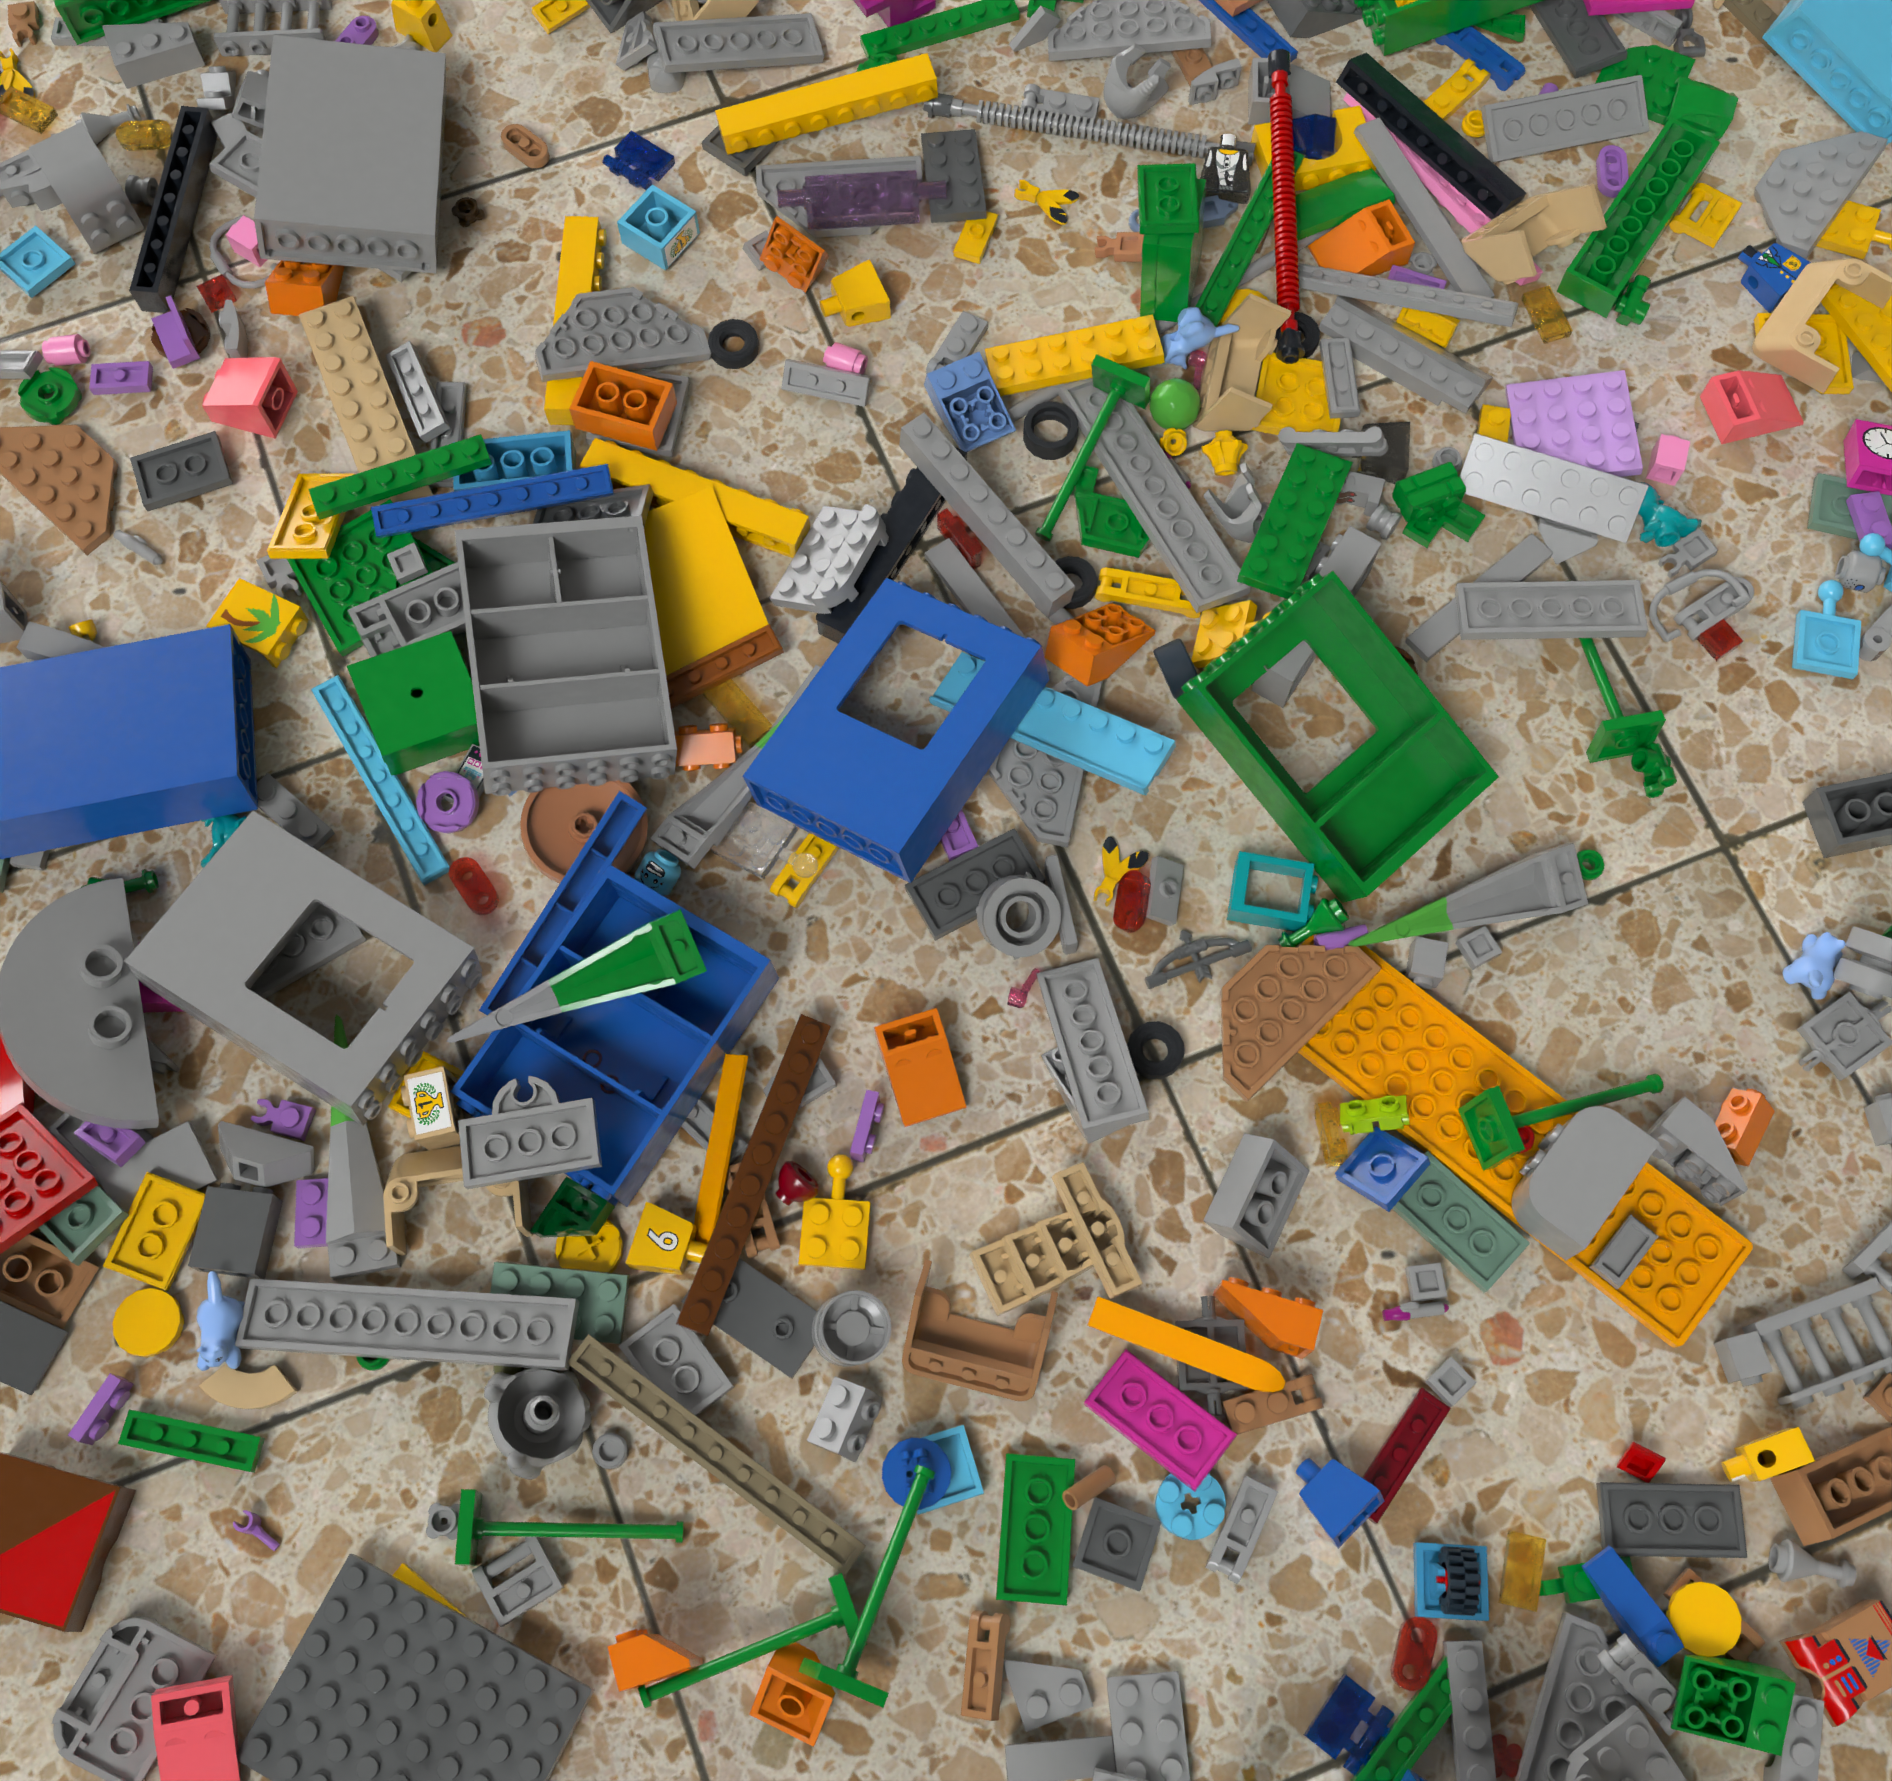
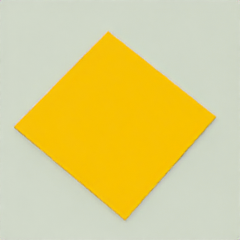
M712 486L648 512L644 533L666 675L768 625L766 616Z

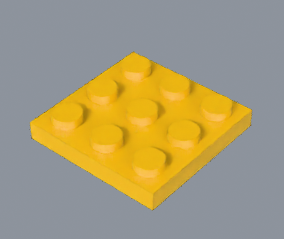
M1276 353L1267 354L1262 361L1256 397L1273 405L1272 409L1261 419L1259 425L1251 430L1278 435L1285 427H1292L1295 432H1312L1316 429L1327 432H1339L1341 418L1330 419L1322 361L1301 358L1296 363L1286 364L1277 359Z

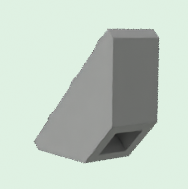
M220 1121L218 1124L220 1150L235 1180L267 1188L311 1175L315 1170L313 1146Z

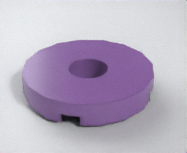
M449 771L434 773L418 790L416 800L418 814L428 827L434 831L449 834L462 831L472 823L477 815L479 807L478 792L471 780L462 774ZM446 794L452 795L454 799V805L448 811H445L441 805L442 798Z

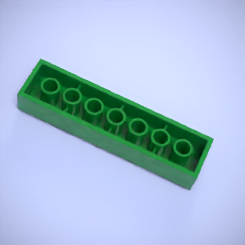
M1670 117L1604 214L1607 228L1591 233L1567 268L1557 292L1607 318L1710 164L1720 142Z

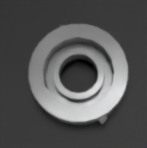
M1028 872L1025 875H1009L993 882L984 891L976 907L977 922L984 939L994 948L1013 956L1014 960L1038 954L1046 949L1057 935L1061 923L1060 905L1055 894L1047 885L1032 878V875ZM1025 901L1028 904L1029 910L1027 920L1019 928L1010 929L1006 923L1008 908L1015 902Z

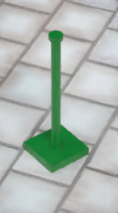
M1097 354L1091 364L1093 387L1109 394L1041 528L1038 527L1035 532L1036 536L1048 542L1053 537L1052 531L1119 398L1143 409H1146L1150 401V377Z
M1579 638L1611 717L1610 720L1601 721L1586 751L1589 762L1594 763L1630 756L1638 748H1646L1649 744L1654 743L1666 721L1662 710L1624 717L1593 639Z
M1651 1074L1645 1080L1514 1116L1510 1114L1500 1087L1496 1086L1485 1090L1458 1110L1481 1167L1485 1171L1497 1167L1525 1150L1517 1128L1648 1092L1652 1094L1660 1093L1663 1091L1664 1084L1658 1074Z
M916 1465L913 1471L916 1473V1476L843 1664L838 1663L836 1670L804 1657L799 1672L882 1708H884L889 1693L857 1680L859 1672L856 1671V1668L929 1479L933 1480L936 1474L934 1471L920 1465Z
M461 1489L455 1565L476 1567L478 1540H483V1536L675 1539V1543H682L684 1521H676V1525L485 1521L484 1517H480L482 1493L475 1489Z
M842 1573L828 1578V1583L836 1605L830 1607V1612L649 1687H646L645 1684L639 1686L638 1691L644 1708L652 1706V1701L836 1625L838 1629L841 1627L845 1628L851 1643L859 1619Z

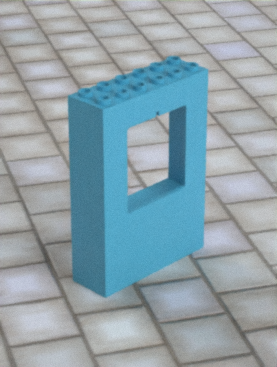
M1790 0L1762 38L1856 132L1863 131L1888 139L1886 145L1891 143L1892 0Z

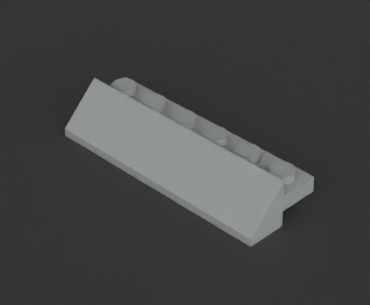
M1337 296L1335 304L1319 325V330L1332 338L1350 337L1353 358L1437 406L1444 401L1466 414L1493 379L1491 375L1355 298Z
M458 562L348 609V613L370 657L451 631L453 636L466 631Z

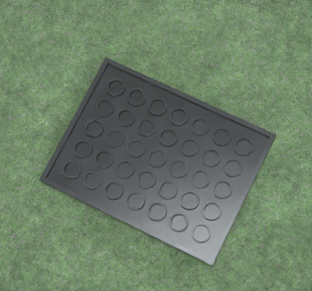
M349 1554L238 1750V1761L271 1781H548L595 1689L359 1556Z

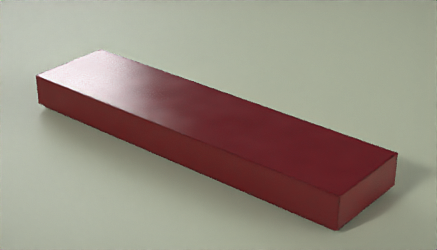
M1424 1388L1418 1390L1362 1477L1380 1490L1384 1502L1368 1518L1374 1524L1379 1522L1451 1409Z

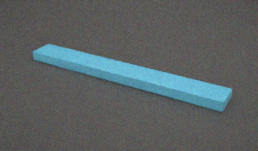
M339 675L312 688L314 696L422 884L425 886L452 871L397 775L391 776L387 764L383 761L374 735Z

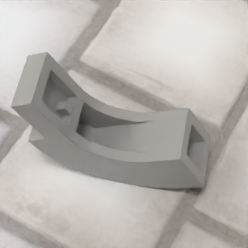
M42 169L30 175L0 181V190L12 208L36 203L39 209L43 211L62 204Z

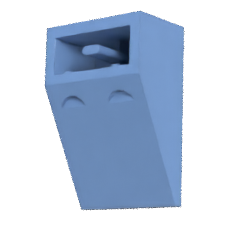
M976 352L926 374L924 387L936 412L961 450L969 452L1016 431L980 352Z

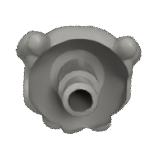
M529 1368L514 1375L497 1372L491 1377L484 1388V1397L490 1402L488 1426L499 1451L507 1457V1465L512 1474L521 1478L535 1479L546 1465L562 1460L576 1452L582 1442L583 1432L589 1428L592 1420L591 1412L589 1411V1398L580 1390L578 1377L570 1371L559 1373L553 1369Z

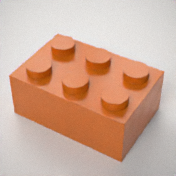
M590 361L569 410L575 429L657 451L677 405L673 383Z

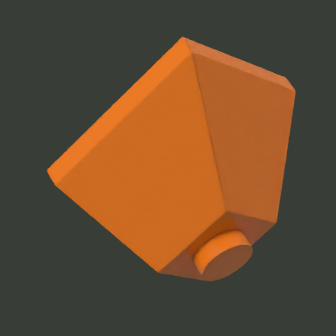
M795 1642L775 1651L767 1666L749 1715L814 1747L836 1693L832 1686L799 1672L804 1657L820 1664L821 1662L816 1652Z

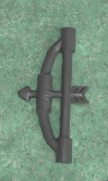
M1182 930L1179 939L1180 941L1184 940L1185 945L1175 948L1173 952L1160 960L1155 966L1152 975L1145 977V983L1148 989H1152L1167 983L1169 979L1195 970L1194 973L1199 983H1201L1204 977L1212 979L1207 965L1231 956L1235 958L1252 952L1251 944L1248 940L1238 942L1224 937L1201 938L1191 942L1189 938L1192 937V934ZM1229 946V949L1200 960L1197 956V953L1207 950L1208 947ZM1191 956L1194 961L1165 973L1162 971L1163 968L1176 959L1181 960Z

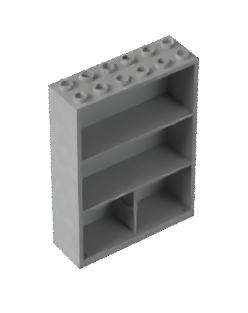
M273 35L254 213L261 259L437 273L447 102L446 53Z
M642 516L454 530L485 794L492 793L495 796H504L510 794L511 791L524 790L534 793L543 790V788L550 787L570 789L579 784L600 786L608 781L620 780L623 783H630L638 780V778L651 777L652 779L659 780L675 775L677 746Z

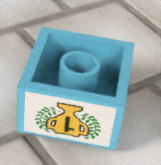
M653 184L617 221L622 244L665 271L700 234L696 211Z

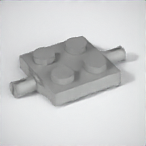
M1851 992L1842 996L1796 1029L1812 1050L1811 1053L1799 1060L1800 1066L1812 1060L1803 1067L1805 1071H1810L1814 1066L1822 1062L1828 1066L1839 1081L1848 1077L1892 1045V1040L1883 1031L1879 1022L1882 1017L1892 1011L1891 1006H1888L1881 1012L1879 1011L1889 1003L1883 1000L1869 1010L1861 1005Z

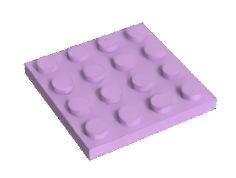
M1625 370L1506 385L1505 393L1507 405L1511 413L1510 424L1514 445L1620 477L1642 474L1643 465Z

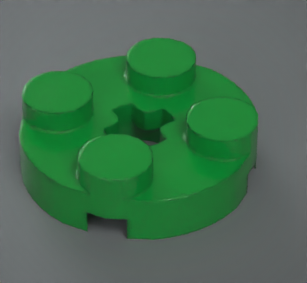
M49 367L50 371L42 373L37 370L31 379H24L19 386L20 405L33 420L43 423L49 422L51 425H59L64 421L65 417L75 410L82 399V393L73 377L67 371L56 367ZM55 391L51 398L46 399L44 397V394H51Z

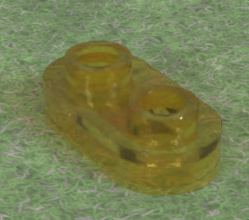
M160 119L127 121L116 129L117 140L122 148L129 151L164 149L170 146L173 136L170 125Z
M1330 1101L1315 1103V1121L1324 1161L1328 1168L1342 1166L1343 1158L1348 1157L1346 1141L1344 1138L1340 1139L1337 1128L1340 1126L1339 1110L1337 1107H1332Z

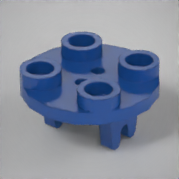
M912 1437L898 1442L888 1452L883 1462L882 1481L886 1492L893 1501L904 1507L916 1473L913 1472L915 1466L920 1465L936 1473L934 1479H929L918 1510H922L935 1505L945 1496L951 1481V1466L946 1453L938 1444L926 1438ZM908 1471H911L913 1473V1476L911 1478H908L906 1476V1473Z

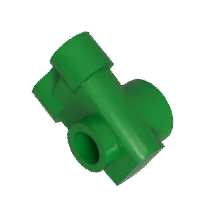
M1637 275L1634 282L1629 283L1625 295H1621L1614 308V311L1618 312L1616 322L1626 326L1630 322L1637 325L1642 323L1650 307V303L1642 300L1644 293L1647 292L1651 283L1650 278L1644 275Z
M1652 743L1646 748L1640 747L1634 752L1631 760L1632 768L1634 771L1644 774L1645 782H1643V786L1648 798L1661 796L1665 788L1673 786L1677 782L1674 769L1670 767L1671 759L1664 754L1660 744Z

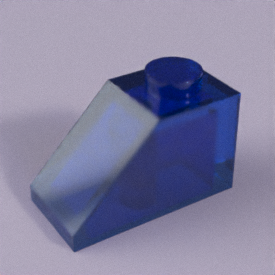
M1315 113L1293 119L1294 151L1306 155L1305 158L1320 160L1322 155L1334 153L1336 118Z

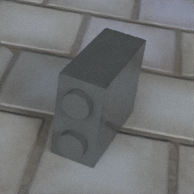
M221 1183L220 1188L207 1186L188 1266L199 1272L209 1273L210 1271H215L217 1274L265 1279L283 1200L273 1195L272 1189L253 1187L251 1192L240 1190L241 1186L230 1183Z

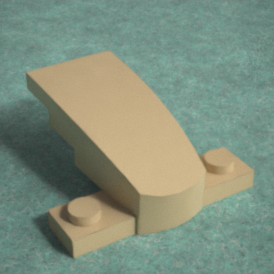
M1084 1162L1059 1171L1051 1177L1068 1212L1038 1221L1034 1226L1006 1235L1002 1240L972 1251L969 1254L997 1317L1058 1288L1092 1267H1095L1110 1299L1143 1284L1124 1246V1230L1120 1219L1113 1208L1105 1200H1102Z

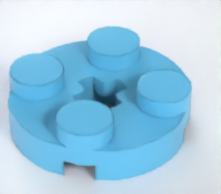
M1171 1473L1165 1477L1158 1488L1155 1499L1157 1517L1161 1521V1525L1176 1537L1185 1540L1205 1538L1217 1529L1225 1516L1226 1500L1224 1492L1218 1481L1210 1474H1208L1196 1492ZM1190 1493L1192 1498L1199 1499L1200 1504L1196 1506L1197 1512L1195 1514H1191L1189 1509L1183 1510L1181 1508V1503L1185 1501V1494Z

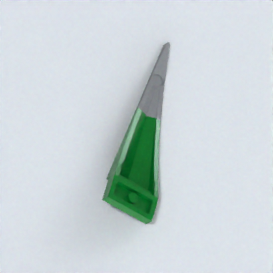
M681 909L649 921L453 1034L448 1038L447 1042L452 1043L570 1010L675 985L704 973L707 969Z

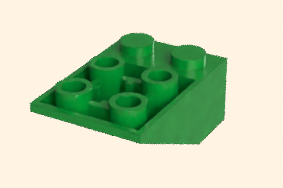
M1685 1655L1670 1727L1674 1730L1781 1756L1796 1682L1782 1670L1743 1660Z

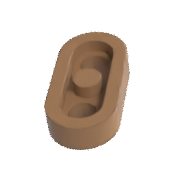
M511 124L502 130L501 139L504 148L523 164L530 168H540L547 164L550 155L547 145L543 140L520 124Z

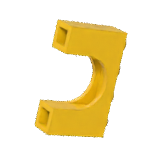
M1360 105L1333 111L1329 131L1337 152L1328 158L1320 160L1304 158L1295 175V191L1310 190L1357 171L1361 172L1371 168L1374 171L1376 170L1375 165L1354 134L1357 126L1366 123ZM1270 122L1254 125L1251 143H1255L1254 156L1261 177H1263L1272 159Z

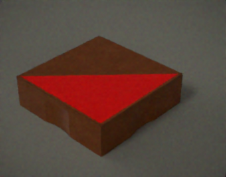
M0 1452V1613L63 1632H82L102 1580L105 1561L119 1537L136 1490L96 1478L63 1471L54 1466L13 1454Z

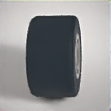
M1179 638L1153 651L1160 670L1175 699L1184 693L1181 687L1192 677L1198 675L1185 645Z

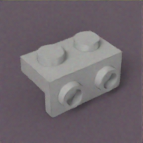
M835 1376L807 1441L852 1462H856L859 1454L865 1447L866 1438L872 1423L879 1414L882 1397L865 1387Z

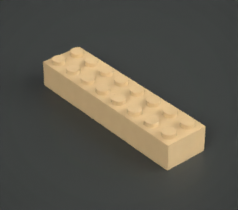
M354 296L299 314L358 472L361 473L417 455ZM429 485L371 504L372 506H379L389 499L395 503L433 496Z

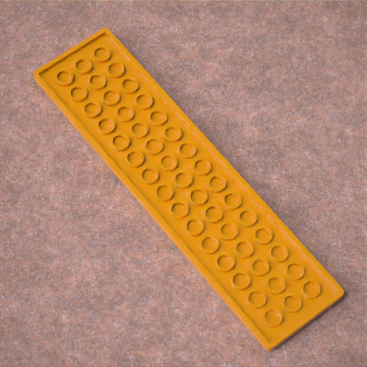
M1314 935L1306 939L1301 945H1314ZM1365 945L1358 946L1382 969L1298 1053L1358 1100L1378 1099L1389 1095H1406L1410 1125H1404V1129L1396 1130L1422 1151L1426 1152L1428 1150L1465 1185L1524 1230L1517 1222L1512 1210L1513 1191L1523 1177L1519 1171L1525 1162L1540 1149L1537 1146L1549 1131L1551 1132L1558 1123L1563 1126L1578 1112L1529 1125L1535 1137L1532 1148L1526 1153L1516 1154L1495 1168L1483 1171L1458 1109L1485 1090L1496 1086L1500 1087L1511 1116L1567 1100ZM1648 1162L1643 1166L1585 1250L1568 1260H1564L1529 1234L1673 1348L1684 1345L1753 1249L1752 1243ZM1629 1215H1632L1659 1237L1619 1289H1615L1590 1269L1589 1266Z

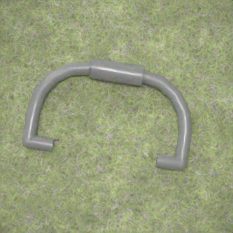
M241 215L224 223L213 233L209 244L210 258L224 279H228L233 285L241 288L255 289L265 286V281L269 276L257 281H242L235 278L227 262L216 248L220 236L228 231L233 224L237 223L243 216ZM273 263L271 269L274 270L277 264Z
M1719 569L1690 571L1665 584L1664 588L1655 595L1650 604L1649 617L1653 627L1663 641L1669 642L1681 636V631L1676 629L1667 633L1658 619L1657 606L1666 595H1672L1705 576L1719 577L1733 586L1740 595V597L1731 601L1734 607L1747 602L1750 599V595L1730 573Z

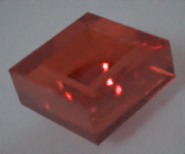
M222 274L196 286L211 313L224 308L225 300H232L233 303L237 301Z
M1724 619L1702 632L1697 638L1716 662L1738 648L1743 642L1740 636Z

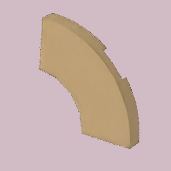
M225 1363L199 1385L212 1399L226 1406L238 1409H264L272 1407L291 1398L298 1392L277 1365H273L263 1372L248 1374L237 1369H231Z

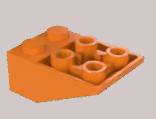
M1389 199L1362 209L1309 244L1308 248L1319 267L1375 276L1391 270L1392 265L1401 267L1408 264L1415 241Z
M776 216L760 260L769 270L777 272L787 279L791 286L801 289L806 293L824 269L829 255L824 249Z
M281 260L265 281L271 314L299 316V314L336 302L345 266Z
M1110 603L1051 626L1044 658L1088 687L1109 678L1155 635L1156 630L1145 624L1143 620L1123 610L1120 605Z
M937 1008L874 1027L877 1044L904 1128L967 1108Z
M1229 1277L1228 1281L1222 1280L1214 1290L1213 1296L1236 1318L1244 1319V1325L1269 1349L1300 1359H1304L1314 1351L1323 1315L1322 1309L1315 1308V1302L1296 1297L1295 1301L1282 1298L1280 1291L1263 1287L1261 1291L1248 1287V1282Z

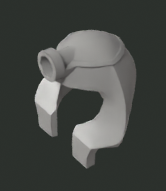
M1136 43L1113 57L1104 84L1103 96L1105 103L1112 114L1120 119H1130L1142 115L1153 107L1167 93L1169 88L1164 78L1166 72L1171 68V64L1162 58H1159L1149 69V78L1144 80L1143 83L1136 87H1132L1127 83L1126 74L1128 67L1134 65L1146 52L1143 47Z
M1243 463L1240 465L1242 473L1237 477L1224 503L1210 489L1204 493V499H1206V502L1231 537L1243 542L1253 543L1270 504L1260 501V497L1254 488L1255 480L1253 473L1247 464Z

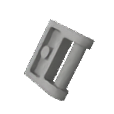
M525 1537L526 1541L485 1567L481 1564L472 1570L473 1576L500 1627H504L565 1588L540 1537ZM530 1554H533L536 1559L535 1563L497 1587H494L492 1578Z

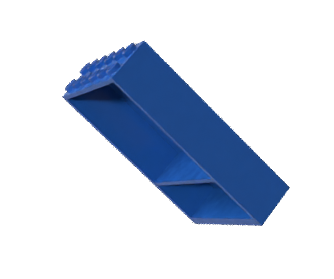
M886 578L751 763L743 778L759 808L911 883L1050 680L1042 645L1033 638H1024L1014 634L1012 630L1005 626L998 627L989 623L980 615L975 614L973 616L966 613L955 604L943 603L927 592L920 593L911 589L909 585L902 581L895 582ZM902 624L939 641L945 639L946 644L985 661L926 748L922 750L838 711L894 631Z

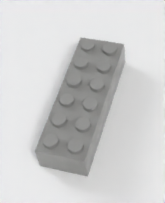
M1349 526L1344 535H1337L1330 547L1331 553L1328 558L1325 556L1322 558L1315 572L1317 574L1320 573L1323 577L1334 571L1355 597L1371 572L1382 543ZM1305 641L1300 642L1270 669H1267L1264 665L1263 667L1267 672L1254 682L1251 691L1284 708L1317 655Z

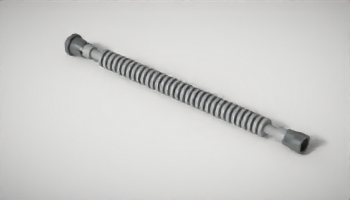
M938 93V98L924 102L923 110L928 112V118H933V116L950 118V115L962 117V114L977 117V123H981L982 118L983 124H988L990 119V125H995L997 120V126H1002L1004 121V127H1009L1011 122V128H1016L1018 123V129L1021 130L1023 124H1025V130L1029 131L1030 125H1032L1033 132H1036L1037 126H1039L1040 133H1043L1045 127L1046 134H1050L1051 129H1053V135H1057L1058 130H1060L1059 136H1064L1065 131H1067L1066 137H1071V133L1074 132L1073 138H1078V134L1081 133L1080 139H1085V134H1088L1087 140L1090 141L1092 140V135H1095L1094 141L1098 142L1099 136H1101L1102 143H1105L1106 137H1108L1109 144H1112L1114 138L1115 145H1119L1120 140H1122V146H1126L1127 141H1129V147H1133L1134 142H1136V148H1140L1141 143H1143V149L1147 150V146L1150 144V150L1153 151L1155 145H1157V151L1161 152V147L1164 146L1165 153H1168V148L1171 147V154H1175V149L1177 148L1178 155H1182V150H1185V156H1189V151H1192V157H1196V152H1199V158H1203V153L1209 154L1211 149L1215 155L1217 148L1234 151L1240 150L1238 164L1242 165L1245 153L1246 166L1252 165L1255 143L1234 141V146L1207 142L1206 135H1203L1202 141H1200V134H1195L1194 140L1192 139L1193 133H1188V138H1185V132H1181V137H1178V131H1174V136H1171L1172 130H1167V135H1164L1165 129L1161 128L1160 134H1157L1158 128L1156 127L1153 128V133H1150L1151 127L1149 126L1146 127V132H1144L1143 125H1140L1139 130H1136L1137 124H1133L1132 129H1129L1130 123H1126L1125 128H1122L1123 122H1118V127H1115L1116 121H1111V126H1108L1109 120H1104V125H1101L1102 119L1099 118L1097 119V124H1094L1095 118L1093 117L1090 118V123H1087L1088 117L1084 116L1083 122H1081V116L1077 115L1075 121L1074 114H1070L1068 120L1067 113H1063L1062 118H1060V112H1056L1055 117H1053V111H1049L1048 116H1046V110H1042L1041 115H1039V109L1035 108L1034 114H1032L1033 109L1028 107L1027 113H1025L1026 107L1021 106L1020 112H1018L1019 106L1014 105L1012 111L1011 104H1007L1005 110L1004 103H1000L999 108L998 102H993L991 107V101H986L984 106V100H979V104L974 105L964 103V100L955 99L952 95Z

